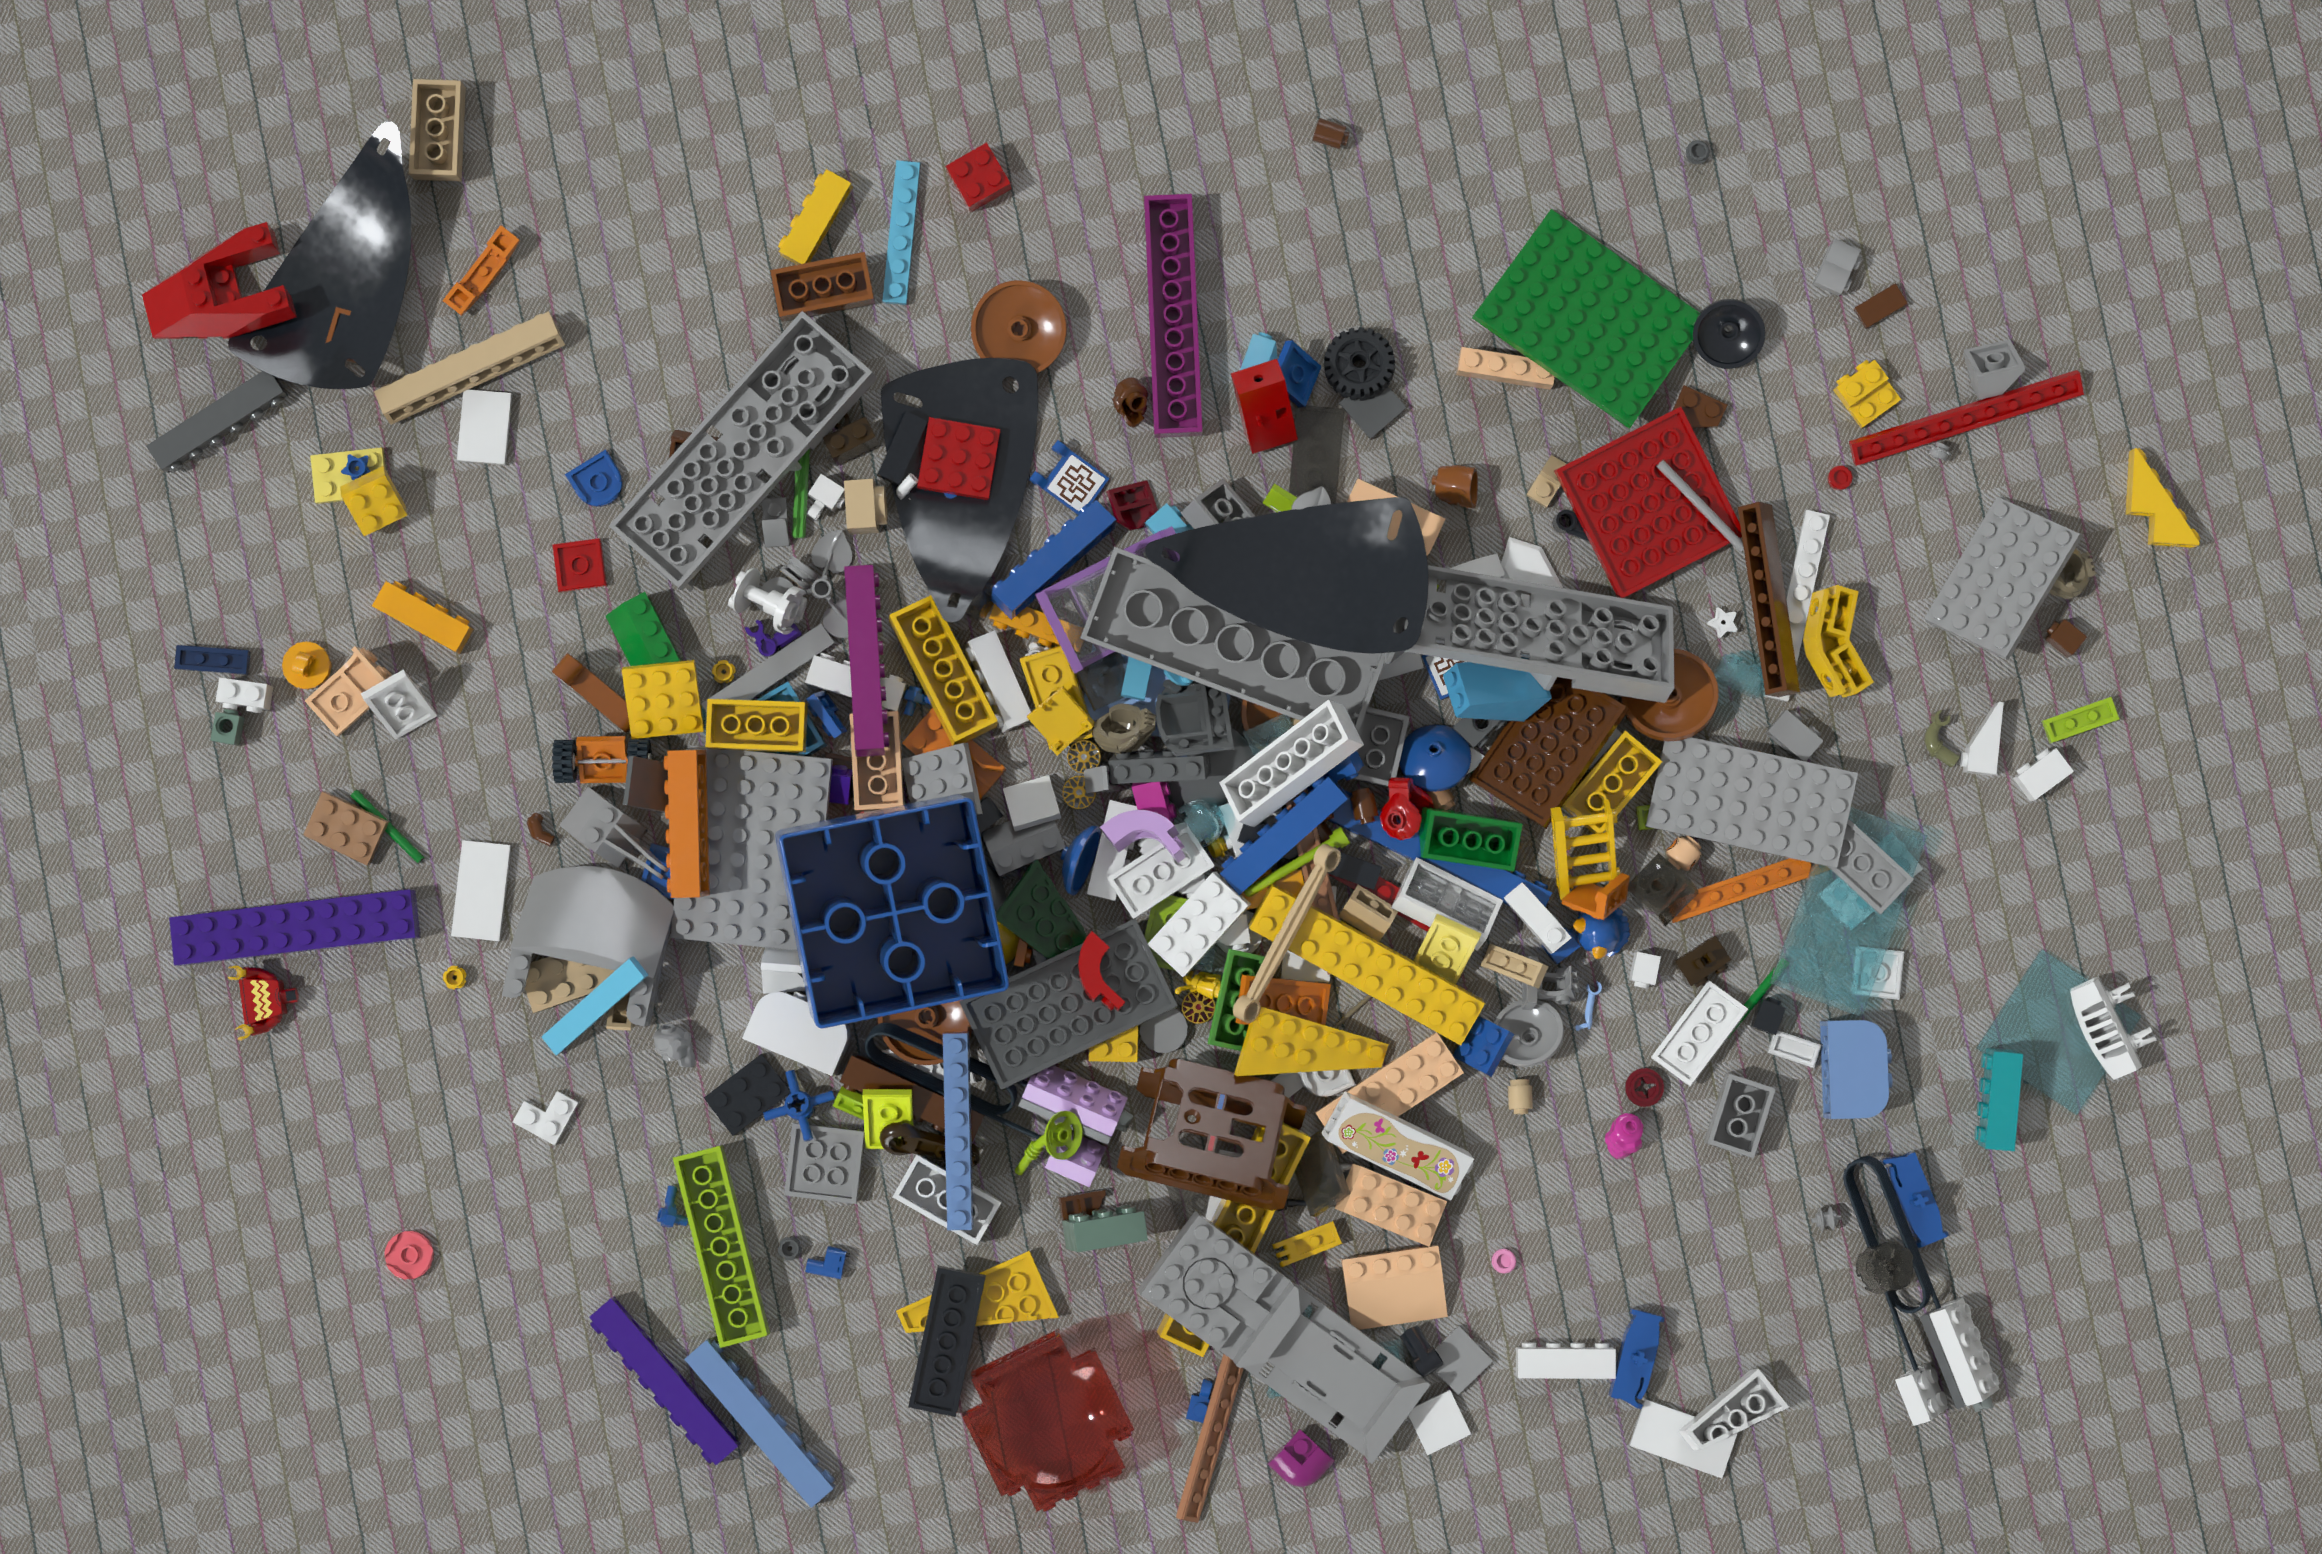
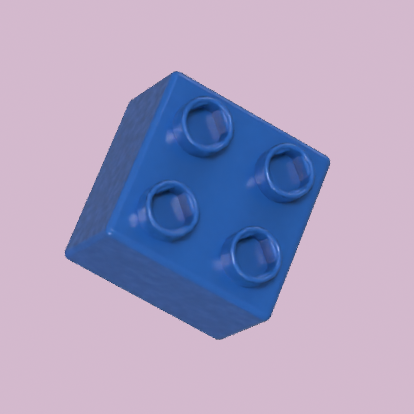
M955 794L780 829L776 832L775 840L809 1011L818 1028L858 1022L1003 992L1008 989L1009 980L974 802L970 798Z

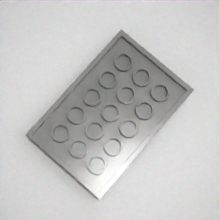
M1997 497L1924 620L2008 661L2082 536L2080 533Z

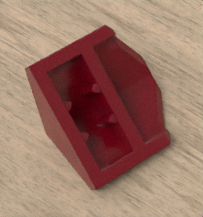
M1148 480L1106 491L1116 521L1130 531L1143 528L1145 522L1158 511Z

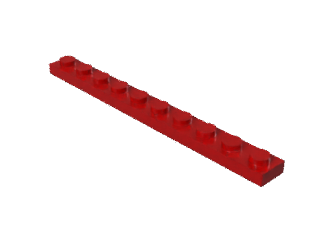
M2078 370L2004 392L2002 395L1985 398L1851 440L1849 445L1853 463L1856 466L2084 395L2080 372Z

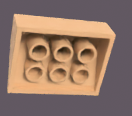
M1437 1244L1430 1245V1247L1420 1246L1341 1258L1350 1323L1359 1330L1448 1317L1439 1246Z

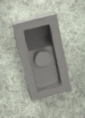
M787 498L763 499L762 528L765 547L790 546Z
M1109 766L1084 770L1086 793L1120 792L1119 784H1111Z

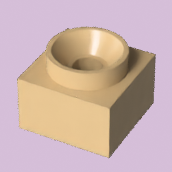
M873 479L844 481L846 523L849 533L851 535L879 533V525H887L888 523L885 486L876 487Z

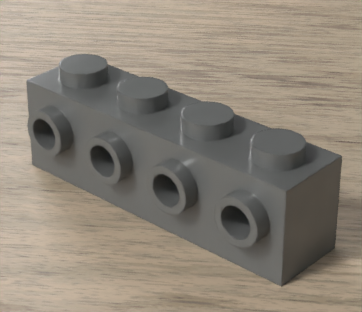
M1168 748L1162 751L1145 749L1139 752L1115 753L1109 760L1111 784L1206 780L1212 772L1210 752L1175 756Z

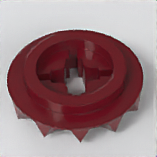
M1637 1069L1630 1073L1625 1082V1093L1629 1100L1637 1106L1649 1107L1656 1104L1664 1092L1662 1078L1652 1069ZM1641 1077L1646 1084H1654V1086L1647 1089L1648 1098H1646L1643 1091L1634 1090L1641 1086Z

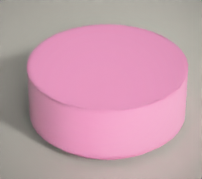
M1499 1249L1492 1255L1491 1263L1493 1268L1499 1273H1509L1515 1268L1516 1257L1508 1249Z

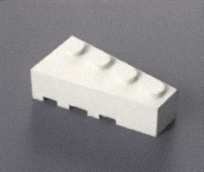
M1751 1369L1678 1432L1693 1450H1703L1728 1438L1730 1435L1789 1408V1406L1759 1369Z

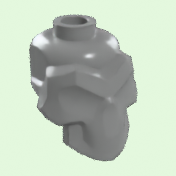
M672 1023L662 1025L653 1035L655 1049L657 1053L662 1055L663 1060H678L679 1066L685 1068L696 1065L689 1032Z

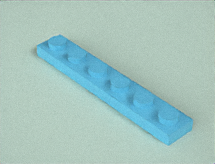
M896 160L882 300L883 303L907 305L920 162Z

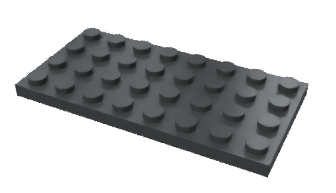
M1136 918L1098 936L1110 947L1101 960L1100 973L1104 982L1125 1001V1005L1119 1011L1115 1008L1112 1011L1101 1002L1103 999L1101 995L1093 1002L1083 989L1078 971L1079 955L1083 943L1008 978L1009 987L1006 991L959 1001L1001 1090L1178 1006Z

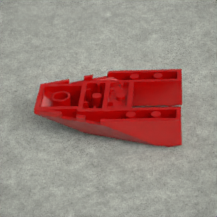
M264 222L242 229L143 293L142 297L152 337L154 339H184L183 337H198L199 339L223 337V339H229L296 318L297 315L292 296L284 285L243 298L240 291L235 268L280 254L275 232L270 225Z

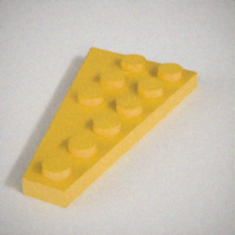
M1260 1006L1259 1015L1253 1022L1249 1023L1234 1075L1249 1076L1382 1067L1389 1044Z
M1030 1250L979 1273L986 1275L975 1326L1059 1318ZM932 1294L896 1310L905 1333L924 1331Z

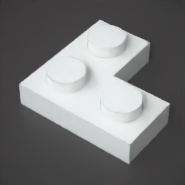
M559 1091L556 1092L546 1112L524 1101L513 1123L556 1145L579 1102Z

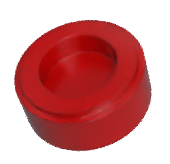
M1845 466L1834 467L1827 476L1828 484L1835 490L1846 489L1853 479L1851 471Z

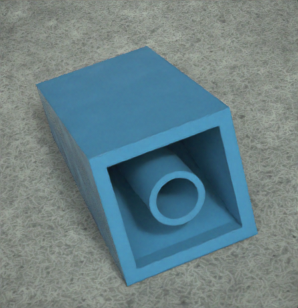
M1462 662L1456 663L1443 674L1456 718L1524 722L1552 698L1550 691L1544 690L1530 672Z

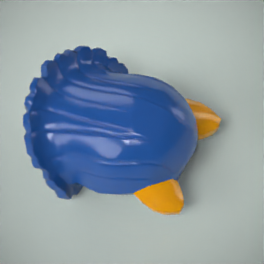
M1617 908L1604 920L1595 919L1581 911L1578 912L1579 916L1573 923V927L1578 932L1579 943L1585 950L1592 951L1596 959L1614 956L1628 942L1630 937L1628 918L1623 916L1621 909Z

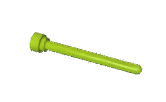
M1341 827L1332 831L1333 834L1329 836L1330 839L1322 843L1336 847V849L1350 844ZM1322 844L1250 885L1244 891L1245 895L1248 897L1253 896L1314 860L1315 852Z

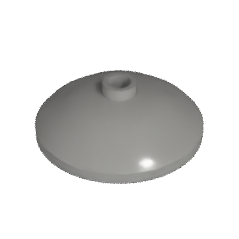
M1522 1000L1514 1002L1504 1008L1494 1021V1024L1514 1034L1502 1059L1515 1066L1530 1067L1547 1061L1558 1051L1563 1041L1564 1026L1559 1013L1551 1005L1541 1000H1537V1004L1532 1010H1522ZM1534 1038V1041L1527 1042L1528 1039Z

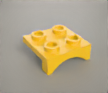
M1064 686L1027 715L1030 722L1052 745L1051 750L1057 756L1077 737L1092 729L1095 723Z

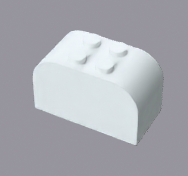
M796 991L794 994L773 992L762 997L757 1003L742 1039L830 1076H836L850 1044L851 1030L849 1024L818 1028L810 1015L805 994Z

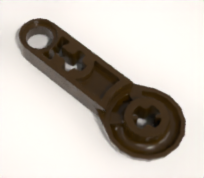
M904 1122L891 1123L880 1132L881 1146L888 1153L899 1156L913 1153L946 1162L945 1136L918 1130L915 1126ZM972 1144V1153L975 1155L972 1157V1167L979 1163L980 1151L976 1145Z

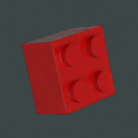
M987 142L945 166L950 179L970 213L1012 189L1010 181Z

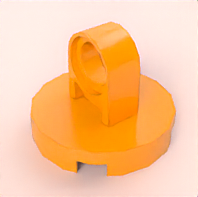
M307 641L296 643L290 647L282 661L283 675L287 681L295 687L310 690L324 684L330 676L332 667L326 650L316 643Z

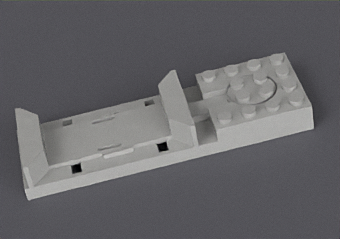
M801 311L614 519L609 527L681 591L686 588L691 592L694 589L693 577L789 471H799L802 468L798 460L809 448L812 450L816 448L823 440V437L833 429L876 381V376L868 367ZM711 425L722 433V436L717 441L706 433ZM764 472L771 476L766 484L759 479ZM653 490H656L665 498L659 506L648 497ZM706 536L713 541L708 549L701 544Z
M1428 565V599L1420 637L1417 643L1408 650L1385 653V664L1392 663L1404 652H1411L1530 672L1543 689L1550 691L1556 678L1561 677L1572 679V688L1665 703L1674 689L1673 607ZM1437 579L1446 581L1445 593L1437 592ZM1521 594L1530 595V607L1521 606ZM1403 617L1395 622L1393 626L1395 633H1402L1407 628V618Z
M1196 1210L1137 1289L1142 1297L1218 1352L1221 1351L1228 1356L1237 1367L1246 1369L1358 1450L1371 1464L1374 1463L1430 1386L1429 1381L1425 1377L1423 1378L1413 1368ZM1312 1302L1318 1308L1308 1319L1302 1313ZM1382 1353L1388 1358L1378 1370L1372 1363ZM1268 1361L1274 1365V1368L1266 1377L1260 1373V1370ZM1336 1412H1339L1344 1418L1335 1427L1329 1422Z

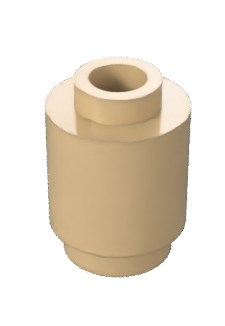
M1528 1079L1510 1080V1086H1508L1509 1110H1514L1516 1115L1528 1114V1110L1533 1109L1532 1086Z

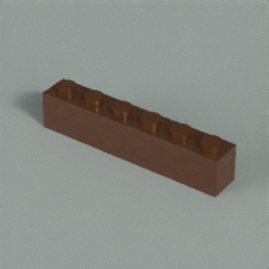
M855 1052L852 1053L840 1079L845 1089L851 1092H856L857 1090L863 1092V1089H912L913 1119L918 1122L928 1121L932 1123L931 1127L945 1132L943 1095L881 1067ZM971 1109V1135L973 1142L985 1115Z

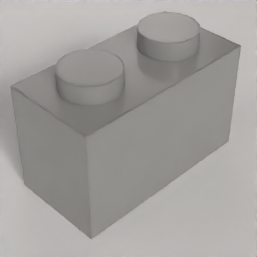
M1786 709L1767 729L1765 734L1795 760L1806 762L1823 742L1820 738L1821 733L1811 725L1809 727L1801 722L1803 718L1793 710L1789 712Z

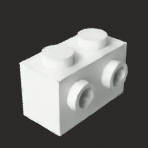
M219 678L216 702L222 703V708L237 710V706L247 707L246 711L261 713V709L270 710L273 686Z

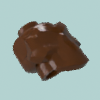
M1129 377L1118 383L1112 400L1116 411L1122 415L1128 426L1134 428L1144 420L1143 415L1147 410L1148 392L1140 380Z

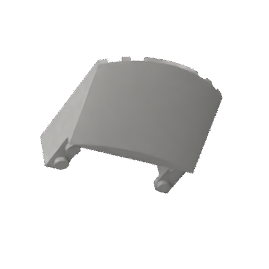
M572 866L554 869L533 877L510 947L512 951L502 996L516 998L523 994L533 953L615 971L629 958L634 956L648 976L631 990L626 1014L631 1023L640 1026H650L672 927L674 905L657 889L644 881L609 868Z

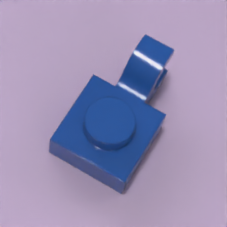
M1203 1379L1199 1395H1191L1186 1419L1204 1422L1210 1402L1209 1395L1213 1381Z

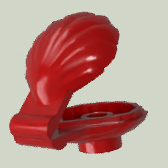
M1391 777L1388 782L1389 801L1381 809L1382 811L1379 815L1381 825L1390 837L1398 840L1409 839L1420 829L1422 808H1434V803L1425 791L1413 784L1412 778ZM1397 815L1400 816V818H1401V823H1398V822H1397V820H1396Z

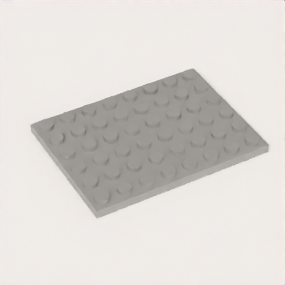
M688 745V750H706L710 895L694 898H674L671 938L797 951L775 834L780 829L828 819L833 759L743 750L707 749L704 746Z

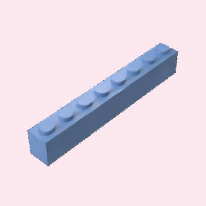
M969 1031L944 1032L943 1067L947 1230H972L974 1223Z
M708 1338L684 1360L812 1508L834 1489V1477L828 1470L822 1471L817 1465L819 1462L817 1457L811 1451L807 1453L801 1446L803 1444L801 1438L795 1432L791 1434L786 1429L787 1422L780 1414L775 1416L769 1409L772 1405L763 1395L760 1397L754 1391L756 1386L747 1376L743 1378L738 1372L740 1368L732 1358L728 1360L722 1354L724 1351L723 1347L720 1348L716 1340L711 1341Z

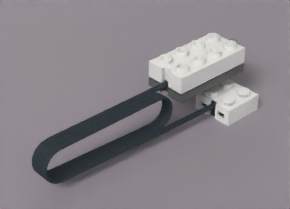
M1863 1156L1854 1160L1845 1168L1843 1181L1913 1367L1906 1374L1895 1379L1913 1426L1931 1421L1948 1409L1947 1397L1940 1389L1937 1372L1932 1368L1930 1362L1917 1366L1896 1311L1897 1308L1901 1312L1916 1313L1927 1305L1930 1295L1935 1307L1920 1316V1319L1956 1409L1973 1405L1975 1413L1983 1409L1993 1408L1994 1405L1990 1396L2000 1389L1999 1380L1992 1371L1989 1363V1354L1982 1346L1980 1332L1974 1326L1969 1305L1965 1303L1963 1297L1947 1303H1939L1886 1168L1882 1162L1871 1156ZM1859 1163L1871 1167L1878 1178L1922 1288L1923 1300L1918 1307L1906 1306L1897 1296L1854 1179V1168Z

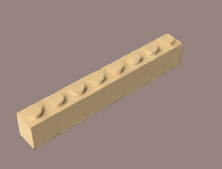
M548 311L544 314L536 315L533 319L522 324H517L505 332L495 334L481 343L473 344L459 353L451 354L446 359L435 364H429L424 369L413 374H407L400 380L391 384H385L380 389L374 391L383 415L392 425L565 346L556 322Z

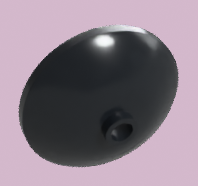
M1738 299L1718 300L1708 305L1698 315L1693 327L1694 346L1698 354L1707 363L1715 367L1733 369L1744 366L1756 358L1764 345L1766 333L1764 321L1759 312L1744 301ZM1728 325L1733 327L1731 331H1725L1724 328Z

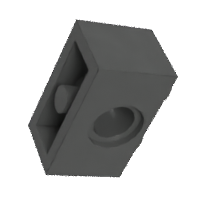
M1462 718L1452 729L1463 737L1471 748H1474L1476 745L1481 748L1489 739L1487 734L1492 728L1497 731L1506 720L1486 719L1488 722L1487 727L1479 729L1475 725V719Z

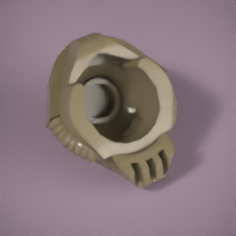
M2075 548L2049 593L2065 599H2072L2080 595L2089 582L2088 578L2096 575L2090 553L2080 554V551Z
M1124 703L1114 705L1109 709V713L1100 717L1094 723L1093 737L1100 748L1108 752L1122 754V752L1137 751L1154 732L1156 715L1147 708L1140 710L1137 706Z

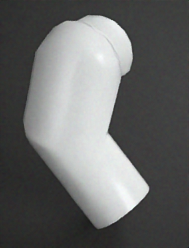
M910 473L897 487L896 494L900 500L909 494L910 490L918 483V479Z

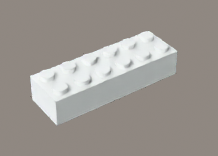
M1327 700L1219 783L1238 822L1255 827L1364 744L1345 706Z

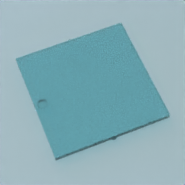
M2041 949L1976 1049L1982 1053H1986V1048L2015 1050L2022 1053L2021 1079L2023 1082L2030 1084L2077 1115L2106 1071L2091 1050L2081 1030L2071 999V988L2088 980ZM2121 1002L2116 1004L2115 1010L2127 1034H2130L2141 1018V1015Z

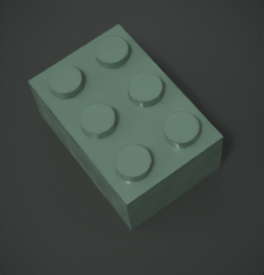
M1122 1205L1115 1207L1116 1211L1098 1209L1093 1210L1092 1215H1083V1213L1070 1214L1069 1219L1062 1220L1066 1249L1078 1253L1147 1241L1144 1211L1137 1210L1136 1206Z

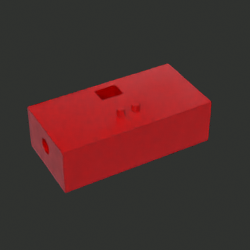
M1277 359L1230 373L1244 434L1252 454L1298 440L1285 378Z

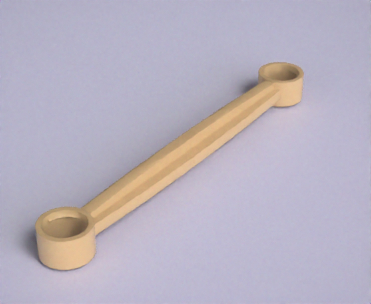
M1322 844L1316 850L1314 855L1315 867L1282 924L1283 926L1267 952L1247 995L1239 997L1234 1004L1233 1015L1246 1023H1251L1259 1015V1000L1295 938L1327 872L1335 870L1340 862L1341 853L1338 849L1328 844Z

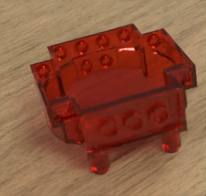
M1060 1328L971 1371V1380L983 1403L963 1412L962 1418L1001 1496L1005 1494L1008 1497L1015 1495L1021 1491L1020 1487L1024 1485L1036 1511L1043 1510V1512L1054 1508L1056 1502L1065 1499V1501L1071 1500L1078 1495V1491L1087 1488V1490L1093 1489L1101 1484L1100 1480L1108 1476L1112 1479L1123 1473L1122 1469L1125 1468V1463L1116 1447L1115 1440L1123 1441L1132 1435L1131 1432L1134 1431V1425L1095 1347L1074 1357Z

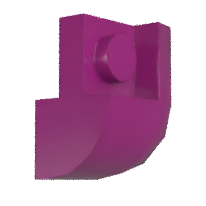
M1299 1429L1268 1461L1267 1465L1289 1484L1305 1487L1319 1480L1335 1460Z

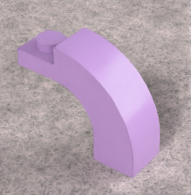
M1147 810L1127 811L1111 818L1100 827L1118 852H1121L1138 839L1151 838L1159 841L1178 863L1185 858L1182 851L1184 845L1177 837L1179 833L1176 827L1166 817Z

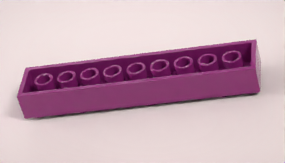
M1192 194L1144 196L1154 438L1202 436Z

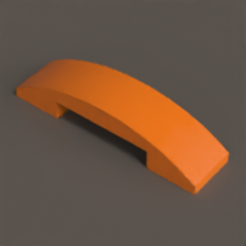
M500 225L486 243L488 246L462 280L456 282L442 301L461 316L466 313L501 272L520 240Z

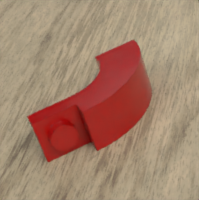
M1091 931L1082 945L1078 961V971L1082 987L1093 1002L1101 995L1103 997L1101 1002L1112 1011L1115 1008L1119 1011L1125 1005V1001L1104 982L1100 973L1101 960L1110 947Z

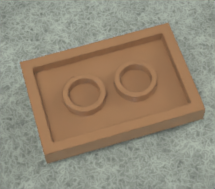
M322 791L303 835L368 866L372 862L389 821L326 791Z

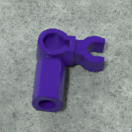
M756 620L759 626L757 632H751L749 627L745 628L746 633L756 639L754 643L764 657L773 656L776 654L778 647L781 646L783 648L802 635L795 623L791 626L794 629L791 633L785 635L776 632L773 634L774 638L772 639L769 634H764V625L759 620Z

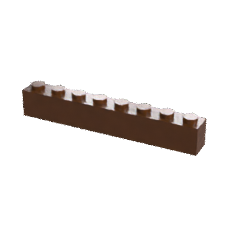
M1763 502L1738 507L1765 695L1783 697L1800 693L1773 507Z

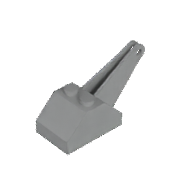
M587 787L560 824L574 838L618 868H621L628 858L646 868L660 879L664 877L658 871L631 855L636 847L647 859L663 871L667 872L669 870L640 841L648 829L590 787Z

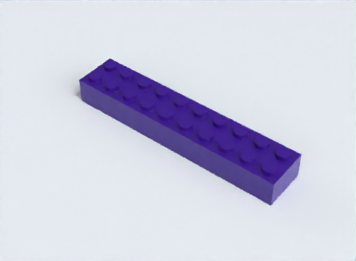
M411 889L169 917L174 966L421 938L416 890Z

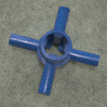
M789 1070L785 1074L791 1094L786 1098L784 1106L765 1111L763 1115L765 1121L789 1115L792 1119L799 1121L804 1142L813 1140V1135L808 1119L814 1113V1106L835 1100L833 1090L811 1097L806 1092L800 1091L795 1070ZM804 1100L805 1104L801 1105L802 1111L797 1112L794 1104Z

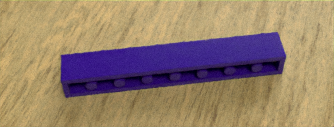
M615 1296L610 1298L589 1317L592 1320L590 1323L592 1328L598 1334H604L608 1339L606 1341L608 1347L614 1353L618 1351L624 1358L622 1362L630 1371L634 1369L640 1376L638 1378L639 1383L646 1390L649 1388L655 1394L653 1398L661 1408L666 1407L670 1411V1419L676 1426L682 1425L687 1431L685 1434L687 1439L693 1445H699L703 1450L701 1455L709 1464L713 1462L717 1465L741 1444Z

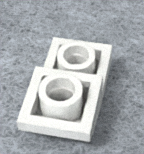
M1497 554L1450 568L1501 578L1505 576Z

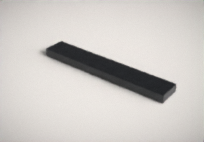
M1259 823L1252 827L1243 824L1237 841L1245 844L1248 840H1251L1253 843L1260 837L1257 832L1265 825ZM1296 845L1283 858L1291 861L1298 858ZM1340 852L1341 859L1335 870L1328 872V874L1374 890L1382 866Z

